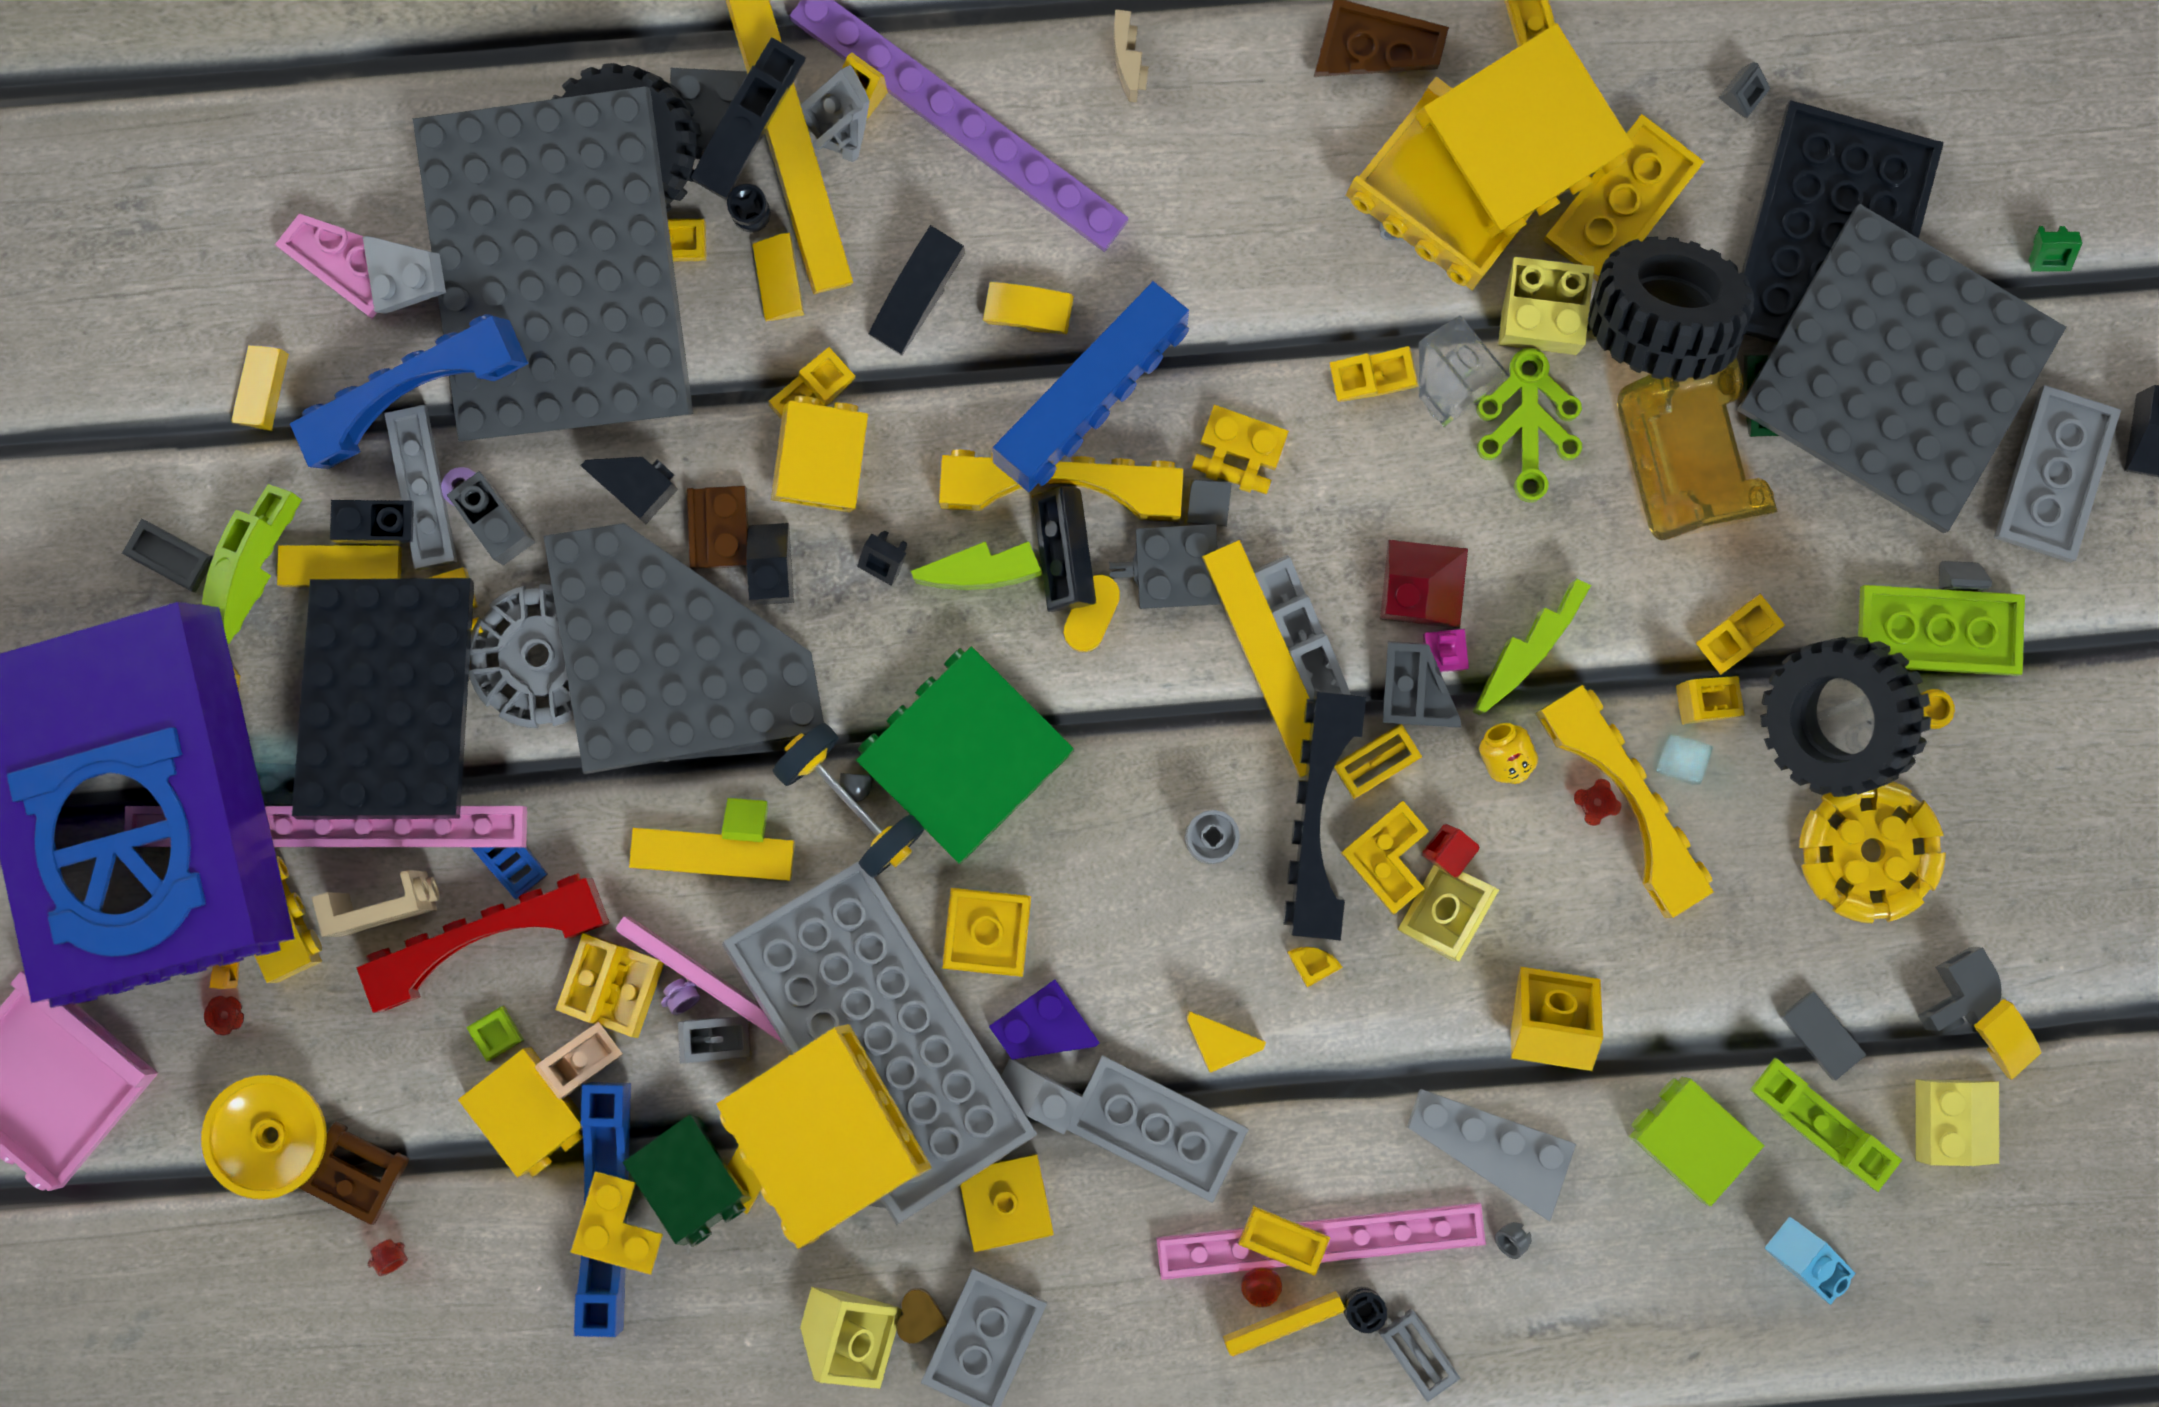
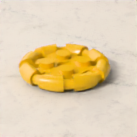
M1893 781L1890 784L1859 795L1834 797L1830 792L1824 794L1820 798L1822 803L1815 811L1810 810L1807 815L1799 842V849L1803 848L1804 864L1801 865L1808 885L1820 901L1825 899L1833 906L1832 911L1840 916L1853 921L1871 924L1874 922V919H1886L1887 922L1898 920L1924 904L1922 900L1929 890L1935 891L1939 884L1946 858V852H1941L1940 836H1944L1942 827L1932 808L1925 800L1920 802L1912 796V790ZM1871 798L1872 810L1861 811V799ZM1899 806L1909 814L1904 821L1892 815ZM1834 813L1844 820L1837 829H1834L1828 822ZM1923 838L1925 854L1914 855L1912 839ZM1868 839L1875 840L1881 849L1879 858L1874 862L1867 861L1861 853V847ZM1829 846L1830 862L1821 863L1819 847ZM1910 874L1916 881L1907 889L1900 881ZM1840 877L1851 885L1844 894L1835 888L1836 882ZM1881 890L1882 903H1872L1870 891Z

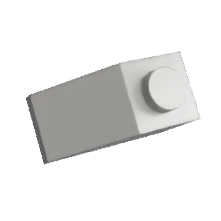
M1010 1058L1001 1078L1024 1114L1065 1134L1082 1099V1094Z

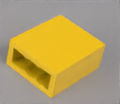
M795 396V401L789 400L783 406L771 500L849 513L856 509L868 413L858 412V406L854 404L837 402L833 408L818 405L819 399Z
M532 1047L520 1050L458 1099L517 1178L528 1172L532 1177L536 1176L552 1163L548 1156L559 1147H562L566 1152L583 1139L581 1111L569 1096L560 1100L557 1098L535 1068L542 1060Z

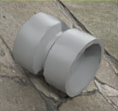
M1210 810L1204 811L1192 819L1186 828L1184 838L1186 848L1193 858L1202 863L1215 864L1223 862L1233 855L1238 848L1240 835L1238 826L1232 817L1225 812Z

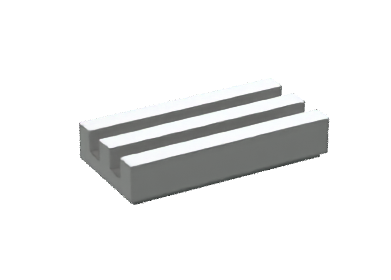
M1412 1308L1403 1317L1394 1320L1389 1327L1379 1331L1381 1337L1427 1402L1461 1379ZM1412 1323L1448 1374L1443 1380H1441L1405 1328L1408 1324ZM1397 1332H1399L1435 1384L1429 1390L1392 1338Z

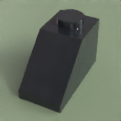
M2153 385L2136 394L2124 471L2159 477V385Z
M643 456L587 459L580 465L645 524L653 518L678 490L670 481L675 475L658 459L653 464L649 463Z
M789 523L749 525L746 557L749 601L754 606L794 603Z

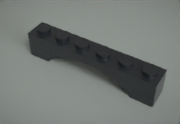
M1314 691V698L1306 699L1304 723L1311 724L1309 740L1302 739L1300 763L1307 764L1305 780L1298 779L1296 789V804H1302L1301 820H1294L1291 841L1292 844L1298 845L1297 861H1289L1287 884L1294 885L1293 900L1285 901L1283 925H1290L1289 932L1292 936L1341 941L1345 900L1342 896H1335L1325 872L1320 841L1321 812L1327 784L1338 758L1353 737H1362L1366 704L1365 696Z

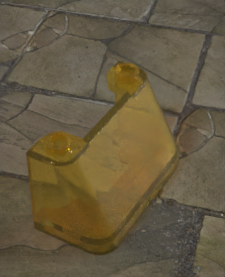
M1737 357L1725 369L1713 376L1710 374L1705 379L1695 381L1693 378H1688L1685 382L1673 381V378L1664 377L1663 380L1652 378V374L1624 386L1620 390L1617 399L1618 412L1647 523L1655 538L1659 540L1679 538L1762 518L1778 512L1770 485L1761 478L1746 480L1726 405L1739 398L1743 387V377Z

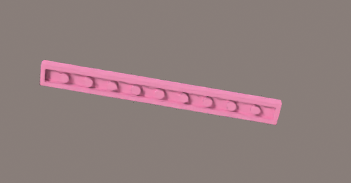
M125 806L124 832L165 821L166 817L161 806ZM265 806L274 847L526 848V806H461L460 819L319 820L295 819L292 817V806ZM167 838L138 847H171V839Z

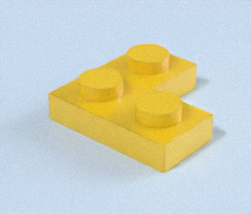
M1404 801L1398 803L1340 852L1392 915L1397 913L1425 889L1399 859L1404 852L1429 832Z
M595 1171L570 1253L649 1275L652 1274L664 1233L624 1223L635 1182Z

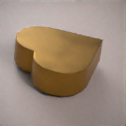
M914 1288L909 1290L902 1300L901 1309L903 1314L897 1323V1333L904 1342L915 1344L945 1326L948 1321L928 1291L922 1288Z

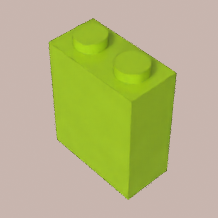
M1683 1076L1679 1080L1673 1078L1660 1091L1658 1096L1661 1098V1101L1653 1110L1650 1111L1647 1108L1637 1116L1631 1125L1635 1130L1628 1137L1697 1200L1711 1207L1765 1145L1691 1078Z

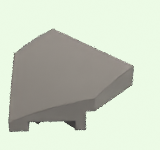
M849 65L838 71L801 104V108L807 125L817 139L813 142V148L817 150L826 148L843 154V159L854 162L858 160L862 145L869 99L852 66Z

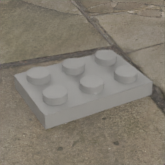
M973 1267L921 1383L971 1407H1001L1045 1310L1047 1301Z

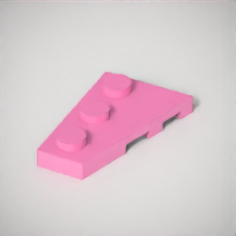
M298 214L274 245L368 317L373 319L377 314L374 311L363 243L364 236Z

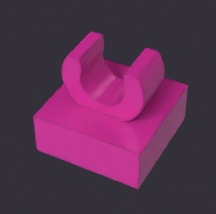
M1465 629L1426 632L1423 634L1424 643L1429 644L1441 673L1469 669Z

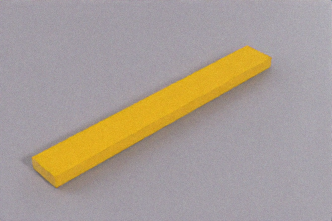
M726 0L748 74L752 66L756 64L771 37L782 43L769 0ZM793 82L766 128L765 134L814 295L851 286L853 279Z

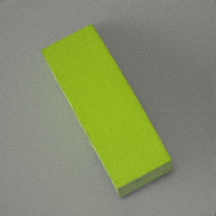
M985 541L911 571L916 584L954 590L993 589L1022 583L1042 576L1029 541L991 556Z

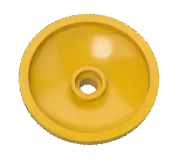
M277 1075L251 1076L228 1086L212 1102L205 1115L201 1131L203 1156L213 1176L231 1192L251 1199L280 1197L302 1186L318 1168L323 1158L327 1138L325 1119L314 1097L295 1081ZM270 1127L275 1128L278 1132V1138L275 1142H271L267 1138V1131Z

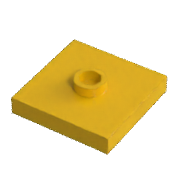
M951 888L942 969L1023 977L1032 896Z
M1038 1153L995 1162L960 1184L974 1252L1054 1235Z

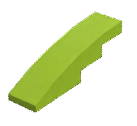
M1579 579L1572 581L1556 612L1543 608L1537 613L1524 642L1515 637H1511L1506 641L1472 711L1473 713L1480 716L1487 712L1515 689L1546 657L1571 623L1591 587L1590 584Z

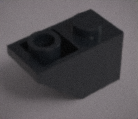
M331 500L330 540L341 546H390L413 542L414 501Z

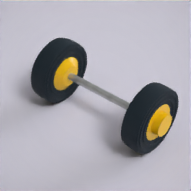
M822 723L806 735L803 733L799 734L785 747L786 753L776 763L773 773L786 786L795 783L804 775H809L814 770L877 836L871 842V847L858 862L860 867L870 877L874 878L891 864L895 868L900 865L913 852L910 846L922 835L924 828L912 815H908L895 825L888 826L883 831L821 765L826 759V755L839 739L829 725Z

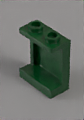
M691 1114L626 1159L623 1164L676 1245L685 1246L690 1244L691 1247H694L711 1236L710 1228L723 1219L727 1223L741 1215L746 1210L743 1204L752 1197L748 1191L741 1188L706 1135L708 1129L700 1117Z

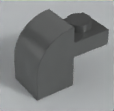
M1969 947L1935 967L1952 996L1919 1014L1918 1017L1926 1030H1941L1942 1033H1948L1965 1023L1962 1018L1963 1016H1965L1969 1024H1976L2000 1002L2002 993L2000 977L1983 947Z

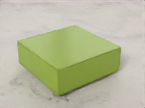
M727 798L722 826V839L763 842L768 814V801Z
M505 1006L497 1008L466 1027L486 1062H490L524 1041Z

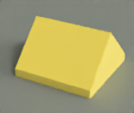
M1433 865L1422 885L1425 889L1415 897L1397 930L1445 958L1459 962L1499 890L1464 872L1458 877H1453L1436 865Z

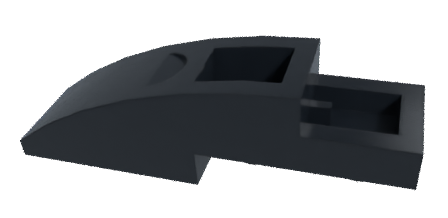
M773 37L770 38L756 64L750 69L728 107L690 180L722 199H727L764 136L770 121L805 64L806 57Z

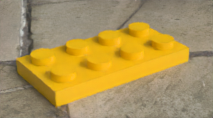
M1643 114L1639 116L1626 133L1634 147L1623 154L1626 162L1605 174L1602 168L1596 171L1591 177L1593 183L1580 191L1543 239V241L1573 264L1594 266L1593 279L1597 282L1605 260L1609 258V255L1630 241L1638 239L1642 242L1705 162Z

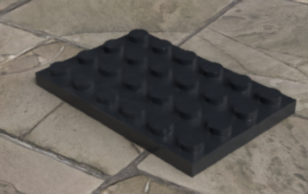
M1790 100L1785 108L1741 272L1748 279L1755 300L1753 304L1754 310L1745 334L1776 343L1854 208L1859 204L1919 239L1944 142Z
M471 578L310 579L292 817L297 820L460 819L474 582Z

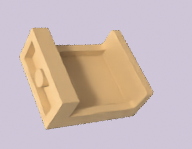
M406 870L400 872L405 890L403 897L355 911L353 910L349 893L327 892L313 896L312 901L321 936L344 937L436 911L435 901L440 898L437 883L434 877H428L427 871Z

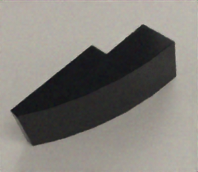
M930 225L892 287L868 335L903 356L945 291V284L964 257V245Z

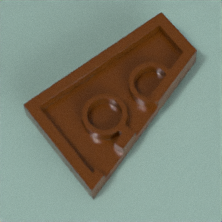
M1333 0L1314 77L1438 69L1449 27L1346 0Z

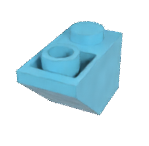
M1790 1216L1764 1248L1784 1268L1830 1305L1837 1297L1847 1291L1851 1279L1856 1274L1825 1241Z

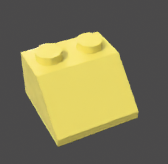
M1915 1079L1916 1161L1928 1165L1943 1166L1999 1164V1081Z

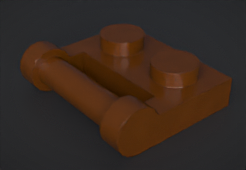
M336 1121L327 1133L325 1151L318 1168L299 1189L370 1225L376 1224L394 1186L404 1172L409 1158L398 1152L393 1155L348 1132L347 1126ZM341 1146L386 1169L382 1179L380 1180L333 1156L337 1147Z

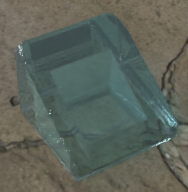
M1669 734L1657 773L1691 785H1699L1702 782L1713 746Z

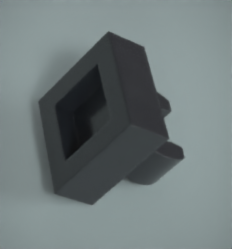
M884 530L878 537L874 534L869 536L863 546L857 567L892 586L899 576L907 554L905 552L907 542L902 541L899 547H895L886 542L889 532Z

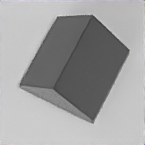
M1752 62L1740 69L1718 98L1742 117L1747 118L1768 93L1770 86L1759 64Z

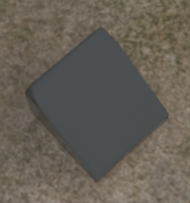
M1192 479L1187 523L1216 524V526L1227 527L1232 483Z
M1942 561L1939 564V589L1982 592L1992 587V580L1979 563Z

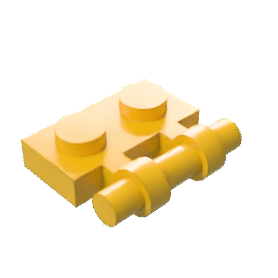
M1213 405L1200 445L1215 450L1212 459L1196 453L1192 469L1206 473L1205 478L1214 481L1220 478L1240 485L1239 489L1250 493L1251 490L1267 495L1272 480L1257 475L1259 467L1276 469L1289 431ZM1226 454L1249 461L1246 470L1223 463Z

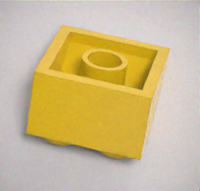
M1520 966L1511 1023V1059L1592 1071L1603 1041L1601 979Z

